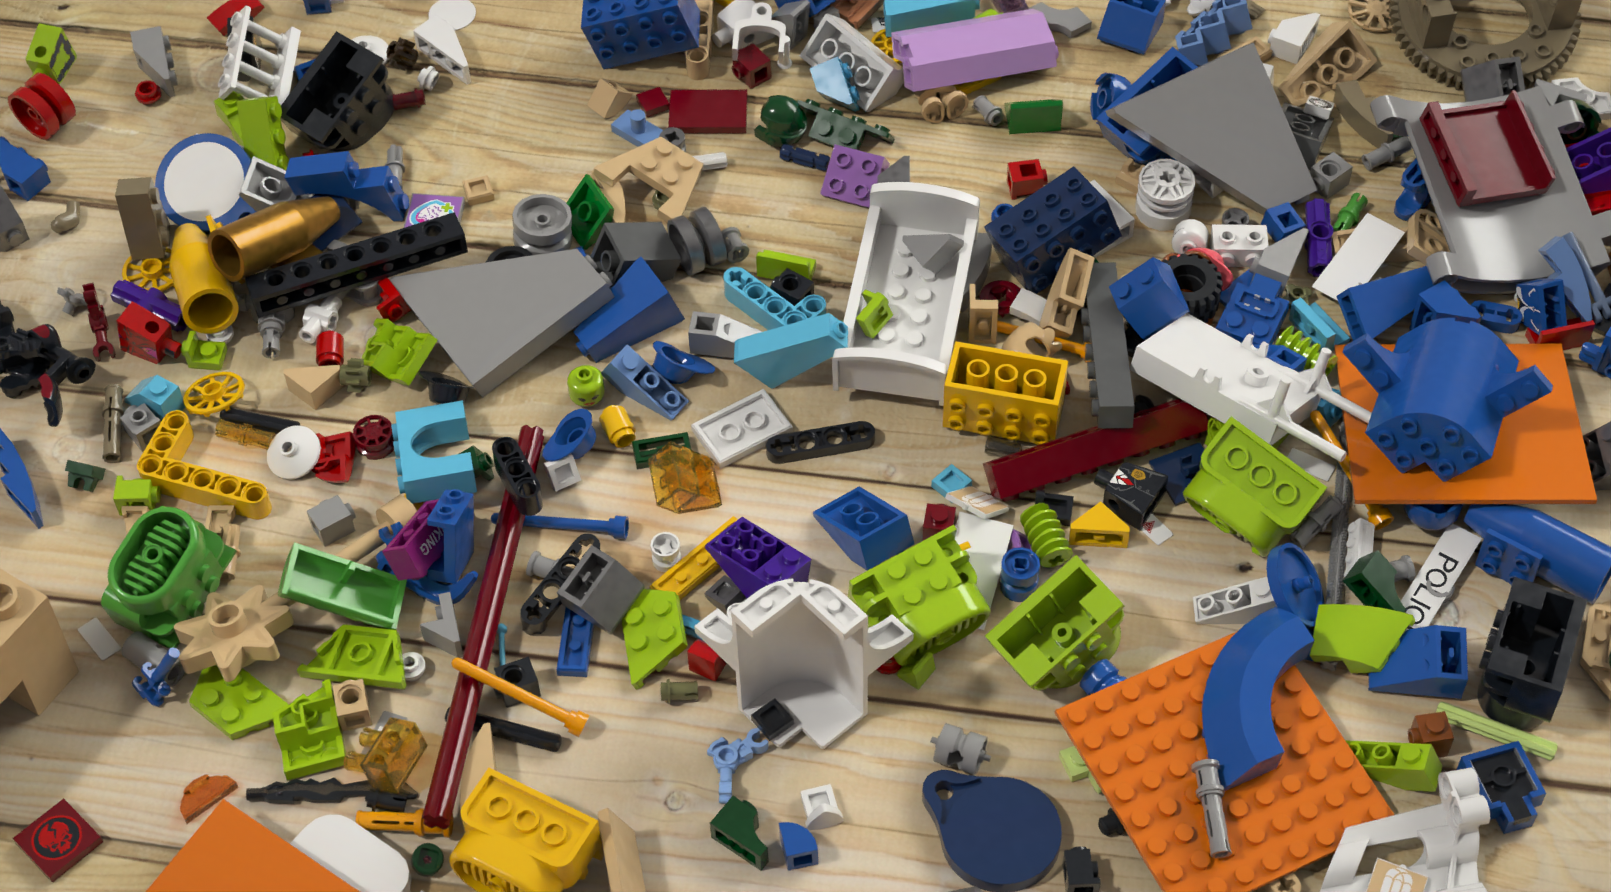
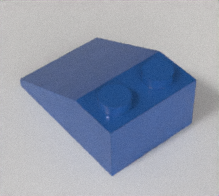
M860 486L813 511L814 518L850 560L867 571L915 544L907 514Z

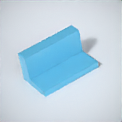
M1302 298L1292 302L1289 320L1299 331L1303 332L1306 338H1312L1311 343L1313 345L1316 343L1321 344L1319 352H1321L1322 348H1328L1333 351L1334 345H1344L1350 341V337L1316 302L1308 305Z

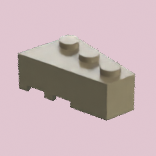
M151 177L118 179L115 198L132 260L164 258L166 247H170V223L161 203L158 188H155Z

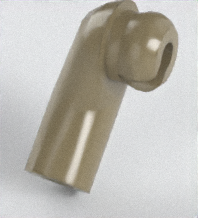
M74 200L67 202L66 212L55 217L51 222V229L56 233H61L75 228L80 220V203Z

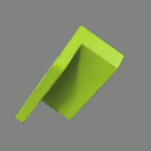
M764 249L763 252H758L756 255L757 276L774 279L788 268L812 280L816 268V259Z

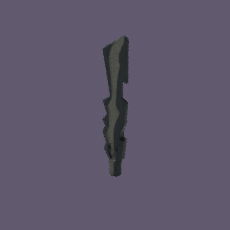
M397 775L343 785L336 778L323 782H318L312 778L307 781L294 779L287 783L276 781L266 787L246 789L247 801L263 800L268 803L294 804V801L340 803L344 797L365 796L366 802L370 788L376 789L377 787H380L381 791L408 795L407 799H416L418 794Z

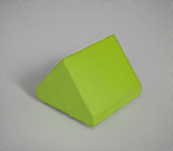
M931 652L916 653L912 658L917 660V662L913 665L902 666L897 672V676L919 690L936 669Z

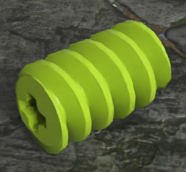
M1294 326L1288 327L1279 336L1275 345H1284L1307 358L1303 371L1314 368L1319 357L1318 352L1321 344L1316 343L1309 347L1312 342L1311 337L1301 341L1303 332L1298 331L1293 335ZM1336 355L1328 361L1325 370L1326 377L1338 361Z
M1039 503L1024 510L1020 515V522L1024 527L1026 536H1028L1027 539L1032 551L1036 553L1040 560V566L1044 568L1055 567L1067 562L1073 556V552L1068 547V540L1064 538L1065 532L1061 529L1060 521L1057 520L1056 511L1049 510V506L1046 503Z

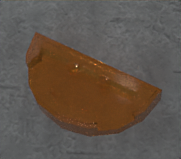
M209 774L193 780L184 789V796L180 806V811L186 824L238 788L237 782L227 775L222 777L218 775L209 776Z

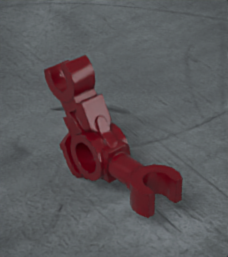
M94 283L82 285L84 290L83 296L89 312V323L97 342L93 347V355L97 362L101 361L100 353L103 350H108L111 358H115V349L107 339L109 326L104 306L100 305Z

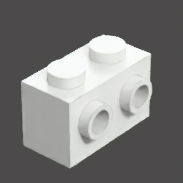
M1212 225L1209 241L1210 249L1222 256L1224 265L1227 268H1251L1254 258H1261L1264 249L1268 247L1267 225Z

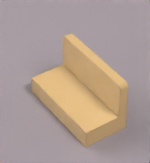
M969 284L968 343H996L998 300H976L975 284Z

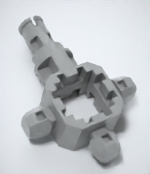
M246 293L236 295L239 311H248L250 309L253 320L258 323V330L263 338L262 355L266 358H271V352H273L274 358H277L280 355V338L285 331V323H288L295 317V307L258 318L250 295H246Z

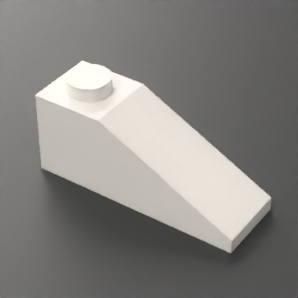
M434 15L413 30L418 50L465 84L471 83L468 63L454 27L449 21H444L439 16Z

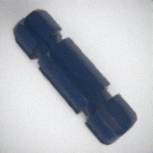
M784 144L780 149V158L782 160L791 161L792 159L793 163L812 168L816 166V169L826 171L828 168L830 157L827 155L819 154L817 156L816 152L798 147L795 150L794 146Z

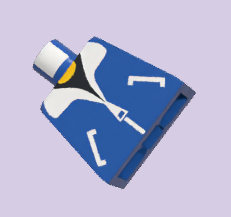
M1541 278L1517 284L1514 300L1522 313V324L1538 335L1543 330L1567 326L1562 279Z

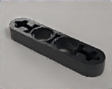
M858 421L776 435L768 439L766 443L767 458L772 463L784 464L865 450L872 447L875 442V428L869 422ZM859 433H864L866 437L861 438ZM849 434L851 441H847V435ZM831 436H838L842 439V442L830 444L827 439ZM803 441H811L815 444L810 449H803L799 446ZM790 444H794L793 451L791 450ZM776 447H781V450H783V451H782V452H777V450H776L775 448H776Z

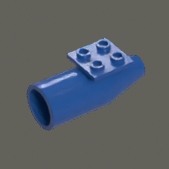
M1471 504L1466 513L1464 523L1483 538L1475 566L1488 574L1508 582L1511 586L1514 577L1534 583L1536 576L1577 597L1587 599V602L1593 605L1611 577V546L1540 510L1515 504Z

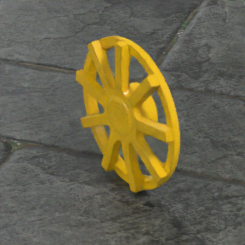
M166 247V252L171 254L172 249ZM130 256L124 263L122 268L123 280L132 282L144 278L138 286L144 288L149 281H152V287L157 288L161 292L174 287L172 279L163 275L170 273L169 268H164L169 265L170 257L163 262L160 261V258L142 259L141 266L130 263L132 261ZM127 269L139 271L141 273L133 276H127ZM161 279L164 282H166V284L158 287L157 280Z
M216 372L206 375L195 381L186 390L183 404L191 415L194 413L210 417L212 413L222 410L228 411L230 410L229 406L244 397V381L239 375L232 372ZM226 376L222 383L215 381V377ZM234 378L238 380L237 383L226 387ZM210 379V382L203 387L198 386L200 383ZM238 389L236 393H228ZM192 390L202 394L200 396L189 397V394ZM201 401V402H199L198 404H196L195 406H191V405L189 404V403H194V402ZM215 403L220 404L219 406L214 407ZM206 404H208L206 409H201Z

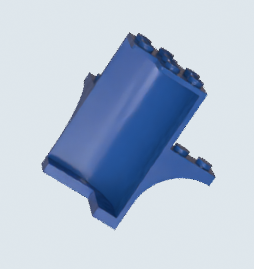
M1440 318L1428 321L1400 336L1393 352L1378 344L1368 333L1345 345L1343 349V354L1379 393L1365 433L1401 473H1405L1426 462L1442 481H1448L1492 458L1503 417L1551 393L1553 388L1551 382L1536 365L1516 372L1519 362L1516 356L1495 333L1473 321L1465 323L1455 321V318Z

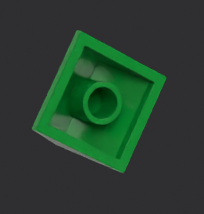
M1048 99L1006 102L1005 112L1009 134L1061 131L1063 100Z

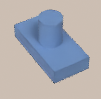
M640 109L633 110L632 112L630 110L625 111L611 124L613 133L637 147L659 138L660 133L663 131L648 122L645 112Z

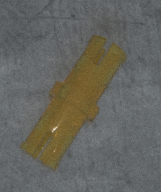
M222 419L218 421L215 429L217 431L215 433L216 437L237 441L242 446H247L248 444L268 450L271 441L275 437V433L255 429L250 424L244 423V425Z

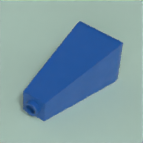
M641 256L611 288L615 297L581 322L574 330V333L580 340L576 345L584 357L590 354L595 363L620 352L627 344L629 346L635 345L682 322L685 318L667 289Z

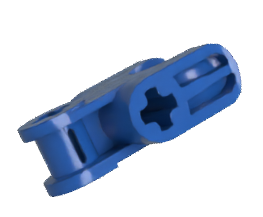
M1416 158L1403 172L1400 185L1405 189L1396 200L1394 214L1405 221H1408L1417 210L1425 209L1431 201Z

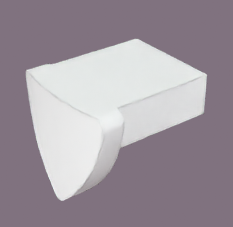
M831 784L800 791L807 817L805 822L807 830L824 829L844 821L842 813L837 807Z

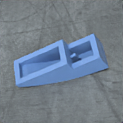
M1555 236L1538 250L1555 271L1546 279H1562L1565 304L1577 318H1580L1581 322L1591 321V301L1582 268L1564 237Z

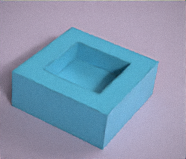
M951 464L932 480L931 487L943 497H946V494L972 486V479Z

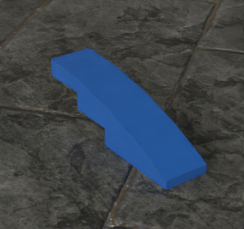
M0 428V468L5 474L0 478L7 495L40 529L44 525L40 503L33 483L13 443Z

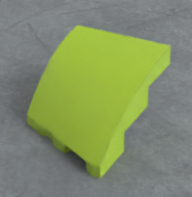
M376 318L373 324L377 328L376 333L368 339L366 350L361 359H364V365L371 366L373 373L390 381L410 386L438 339L429 333H417L409 326L395 325L389 319Z
M1319 604L1313 634L1315 641L1311 647L1310 657L1314 662L1343 661L1351 673L1381 672L1388 662L1390 654L1400 645L1399 639L1408 626L1414 625L1415 618L1411 614L1379 607L1351 604Z
M330 679L324 680L322 687L309 696L302 694L291 704L285 705L273 713L275 735L282 751L283 768L287 781L348 764Z

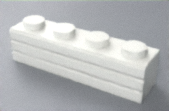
M1361 517L1348 526L1349 534L1346 544L1347 555L1345 558L1346 570L1344 577L1359 558L1373 552L1375 525Z

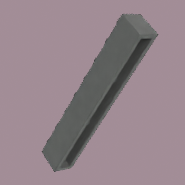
M1116 262L1093 263L1084 308H1081V325H1086L1083 326V343H1088L1085 344V361H1090L1087 362V379H1092V381H1089V397L1095 398L1091 400L1092 417H1097L1098 428H1133L1134 398L1123 315L1118 310L1109 289L1110 285L1118 281Z

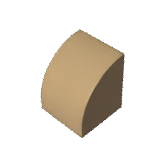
M600 78L587 106L603 118H610L618 114L627 105L632 93L615 81Z

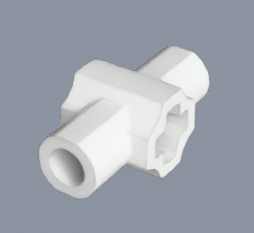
M331 295L325 297L320 305L309 303L302 318L303 327L299 331V336L303 341L312 344L321 332L334 331L336 329L339 319L337 311L342 306L340 298Z

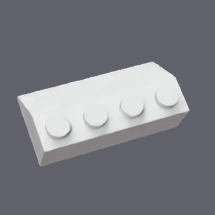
M827 13L800 54V57L812 67L835 57H839L844 64L848 63L853 75L852 78H849L851 85L857 88L860 100L857 103L866 112H870L895 96L904 83L903 68L845 20Z

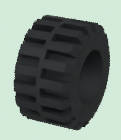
M1180 254V257L1173 255L1169 257V261L1164 259L1162 262L1170 265L1180 289L1193 291H1181L1190 310L1188 314L1207 323L1208 318L1212 319L1218 310L1222 291V276L1220 272H1216L1217 267L1214 264H1208L1209 260L1206 258L1199 259L1198 255L1194 254L1192 256Z

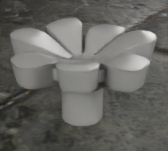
M58 287L57 293L63 296L66 301L63 312L73 315L76 306H87L83 294H75L70 288L63 289Z

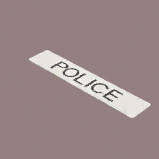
M1455 524L1445 529L1401 600V603L1406 608L1404 613L1411 614L1415 618L1414 625L1408 626L1406 630L1429 626L1446 598L1433 596L1427 590V580L1432 581L1431 588L1435 592L1449 593L1482 538Z

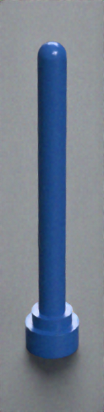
M499 513L492 514L491 522L493 524L497 523ZM532 515L525 516L523 526L608 532V535H612L614 539H627L629 518L628 516L616 515L615 518H609V521Z

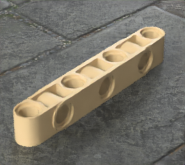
M695 0L700 10L699 48L686 50L685 55L687 75L689 78L697 81L707 78L710 73L715 0Z

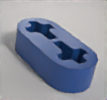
M1483 300L1474 301L1471 304L1478 312L1483 313L1480 325L1485 326L1491 331L1511 334L1520 327L1522 313L1516 307Z

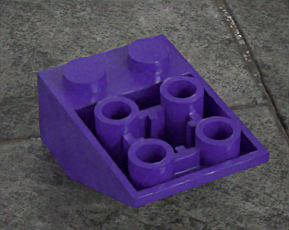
M744 517L739 518L705 545V549L746 598H749L761 588L777 581L793 579V582H808L812 559Z

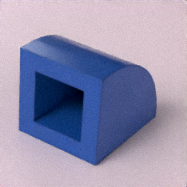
M791 822L779 823V838L787 870L790 871L819 864L818 847L813 835L799 824Z

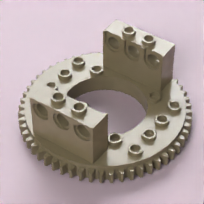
M1391 0L1389 4V17H1391L1390 25H1393L1392 33L1396 34L1395 41L1400 42L1399 48L1406 49V57L1412 56V64H1420L1418 68L1420 71L1423 69L1428 70V77L1434 74L1436 76L1435 81L1438 82L1443 79L1446 86L1452 83L1455 84V89L1458 90L1460 87H1463L1461 69L1491 60L1520 56L1524 86L1530 89L1537 79L1547 81L1550 74L1555 75L1557 70L1562 69L1564 62L1567 63L1570 55H1572L1580 34L1582 21H1579L1581 13L1578 11L1582 0H1519L1529 18L1528 29L1512 41L1494 45L1470 41L1467 36L1457 34L1452 30L1457 12L1453 11L1450 0Z

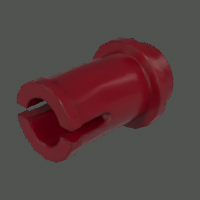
M414 88V91L393 94L395 111L414 106L421 108V105H426L423 89L418 90V88Z

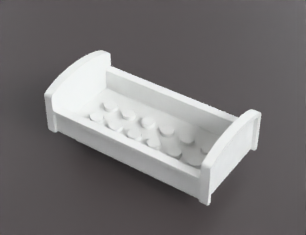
M885 182L872 185L870 207L844 317V323L848 326V348L835 349L832 358L833 391H839V387L938 400L939 405L943 406L944 384L951 361L973 244L978 236L980 199L978 197L955 189L923 183ZM951 234L964 240V246L938 273H935L921 266L902 241L904 235ZM865 289L873 293L879 292L888 299V305L893 313V316L874 339L865 336L856 320L862 309L867 306L862 296V292Z

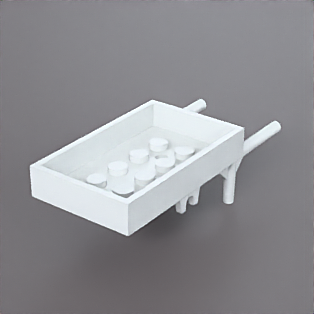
M1188 313L1136 347L1130 365L1131 371L1224 424L1232 416L1271 446L1289 433L1342 462L1347 455L1346 451L1299 426V424L1307 419L1313 410H1317L1321 398L1366 423H1369L1372 412L1332 391L1325 374L1331 355V350L1328 348L1321 349L1314 368L1297 372L1267 358L1269 344L1262 342L1259 349L1255 348L1252 344L1254 336L1250 333L1241 343Z

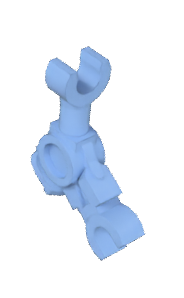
M758 728L750 730L744 740L739 738L729 745L727 739L720 737L707 749V755L713 757L714 766L720 774L719 803L726 804L732 797V774H735L737 767L752 759L753 753L762 754L768 750L767 739L759 743L754 742V740L760 738V730Z

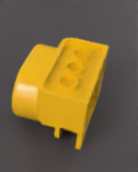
M488 768L461 808V819L465 834L450 854L449 862L455 874L477 892H562L563 889L573 886L578 880H584L588 875L587 866L591 859L594 857L602 861L604 851L598 820L498 771Z

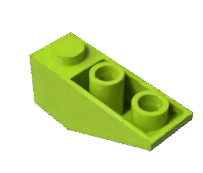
M1345 740L1372 780L1403 790L1436 792L1438 775L1441 773L1443 766L1432 744Z

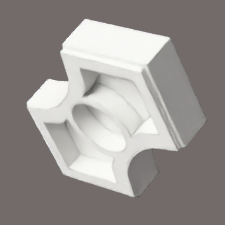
M1578 77L1551 81L1553 84L1587 94L1586 103L1598 112L1601 120L1611 119V95L1609 92L1591 90L1583 85Z

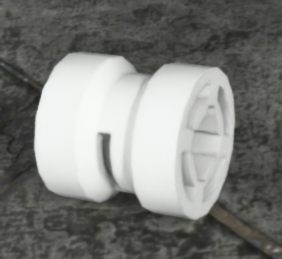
M670 532L658 533L653 537L650 545L653 565L657 570L667 572L681 560L679 539Z

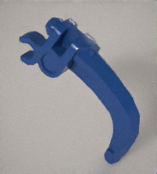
M400 522L390 525L393 535L390 534L388 526L378 530L379 537L386 545L403 528ZM380 551L375 557L378 563L377 569L395 575L383 552ZM471 571L458 582L449 585L428 580L426 574L418 580L407 579L406 588L436 605H440L438 594L450 592L452 602L455 604L460 602L470 591L478 578V573Z

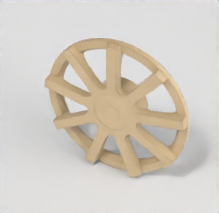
M1349 0L1348 14L1356 25L1374 32L1392 30L1393 25L1387 27L1384 20L1385 16L1391 19L1388 12L1390 8L1386 6L1391 0H1384L1382 2L1380 0H1365L1367 3ZM1353 6L1365 8L1364 10L1352 12ZM1365 15L1367 21L1365 24H1362L1356 18ZM1372 21L1380 22L1381 28L1370 27L1369 25Z

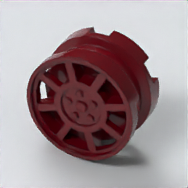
M369 415L363 417L355 424L353 436L360 455L366 456L369 460H379L393 452L394 438L391 422L386 417Z

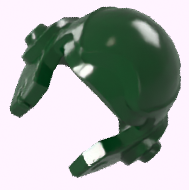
M783 95L770 96L763 105L760 116L766 128L758 125L754 132L755 137L770 146L782 147L784 144L792 145L803 137L807 128V117L800 108V104L793 98Z

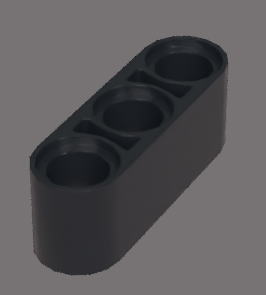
M511 437L498 438L492 445L494 466L514 505L525 516L539 513L543 502L541 486L516 440Z

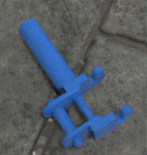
M170 648L157 668L148 670L152 666L150 662L142 665L141 672L148 679V682L139 684L138 682L142 681L141 676H136L132 681L134 689L153 706H161L164 702L163 696H168L171 692V688L164 678L180 656V651L177 648Z

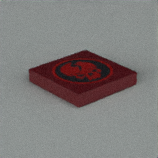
M64 798L13 838L15 844L52 883L103 843L101 836Z

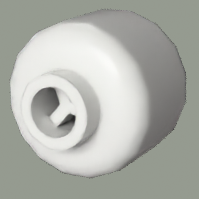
M1186 219L1176 225L1172 237L1174 252L1184 254L1192 248H1207L1208 230L1202 222L1195 219Z

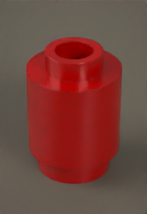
M329 330L317 336L316 363L319 366L340 365L341 367L344 363V338L341 334Z

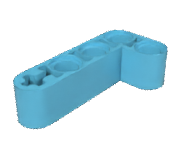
M732 267L724 273L725 298L767 330L826 314V301L819 295H808L794 306L743 268Z

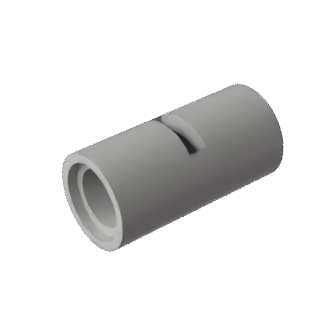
M137 631L126 639L121 653L123 657L139 668L144 663L150 662L152 666L148 670L157 668L168 650L144 633ZM179 657L164 678L170 687L176 685L185 674Z

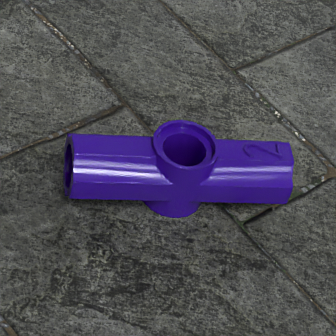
M1315 198L1305 205L1306 229H1309L1304 246L1307 250L1308 273H1311L1313 277H1319L1332 260L1331 238L1334 230L1330 223V204L1324 199Z
M118 280L114 284L110 295L113 302L127 308L133 301L169 322L171 329L177 332L180 330L184 331L188 327L183 319L180 305L169 301L166 295L157 288L152 287L146 290L127 280Z

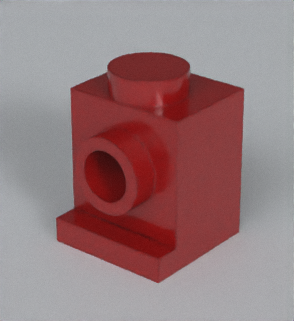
M1039 159L1008 163L1007 184L1011 199L1015 200L1019 195L1033 194L1048 184L1047 171L1041 168Z

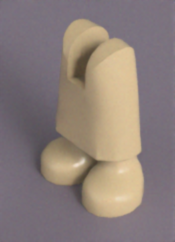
M954 85L914 92L919 105H921L923 118L932 123L943 121L945 113L949 119L958 117L965 111L969 103L965 93L957 91Z

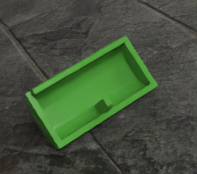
M294 542L284 565L278 596L344 616L357 622L359 621L382 629L396 630L407 579L398 581L397 577L393 574Z

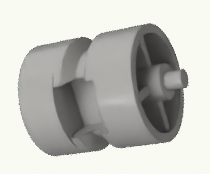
M946 723L938 738L932 736L931 743L936 744L933 760L949 767L957 764L959 770L976 775L981 763L984 760L990 762L991 756L987 755L985 751L988 737L972 731L966 735L963 732V728Z

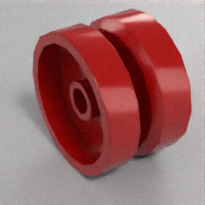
M37 72L25 82L24 87H19L8 96L9 107L16 119L30 133L40 139H49L59 131L60 125L64 126L76 116L74 103L66 91L55 80L43 73Z

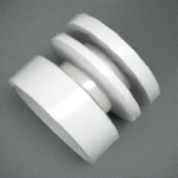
M1158 159L1149 162L1142 168L1139 174L1138 193L1135 203L1136 215L1140 222L1149 228L1158 231L1174 230L1177 224L1190 217L1195 176L1188 166L1176 160Z

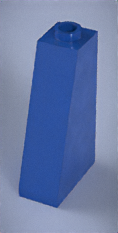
M1427 266L1350 287L1336 297L1352 340L1354 341L1366 333L1375 338L1413 311L1418 295L1434 285Z

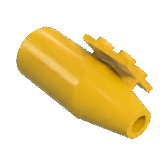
M211 214L206 216L210 233L223 227L221 222H215ZM192 223L180 225L174 233L169 270L183 319L186 325L196 332L203 334L220 332L228 328L235 321L239 311L232 283L224 278L214 266L208 250V237L204 232ZM245 278L239 280V283H240V284H243V283L246 282V281H245Z

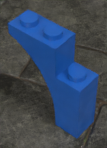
M349 151L289 159L284 178L295 196L304 194L343 196L374 207L394 222L404 221L406 209L409 208V198L403 192L398 178L394 176L389 166L359 169L358 163L354 161Z

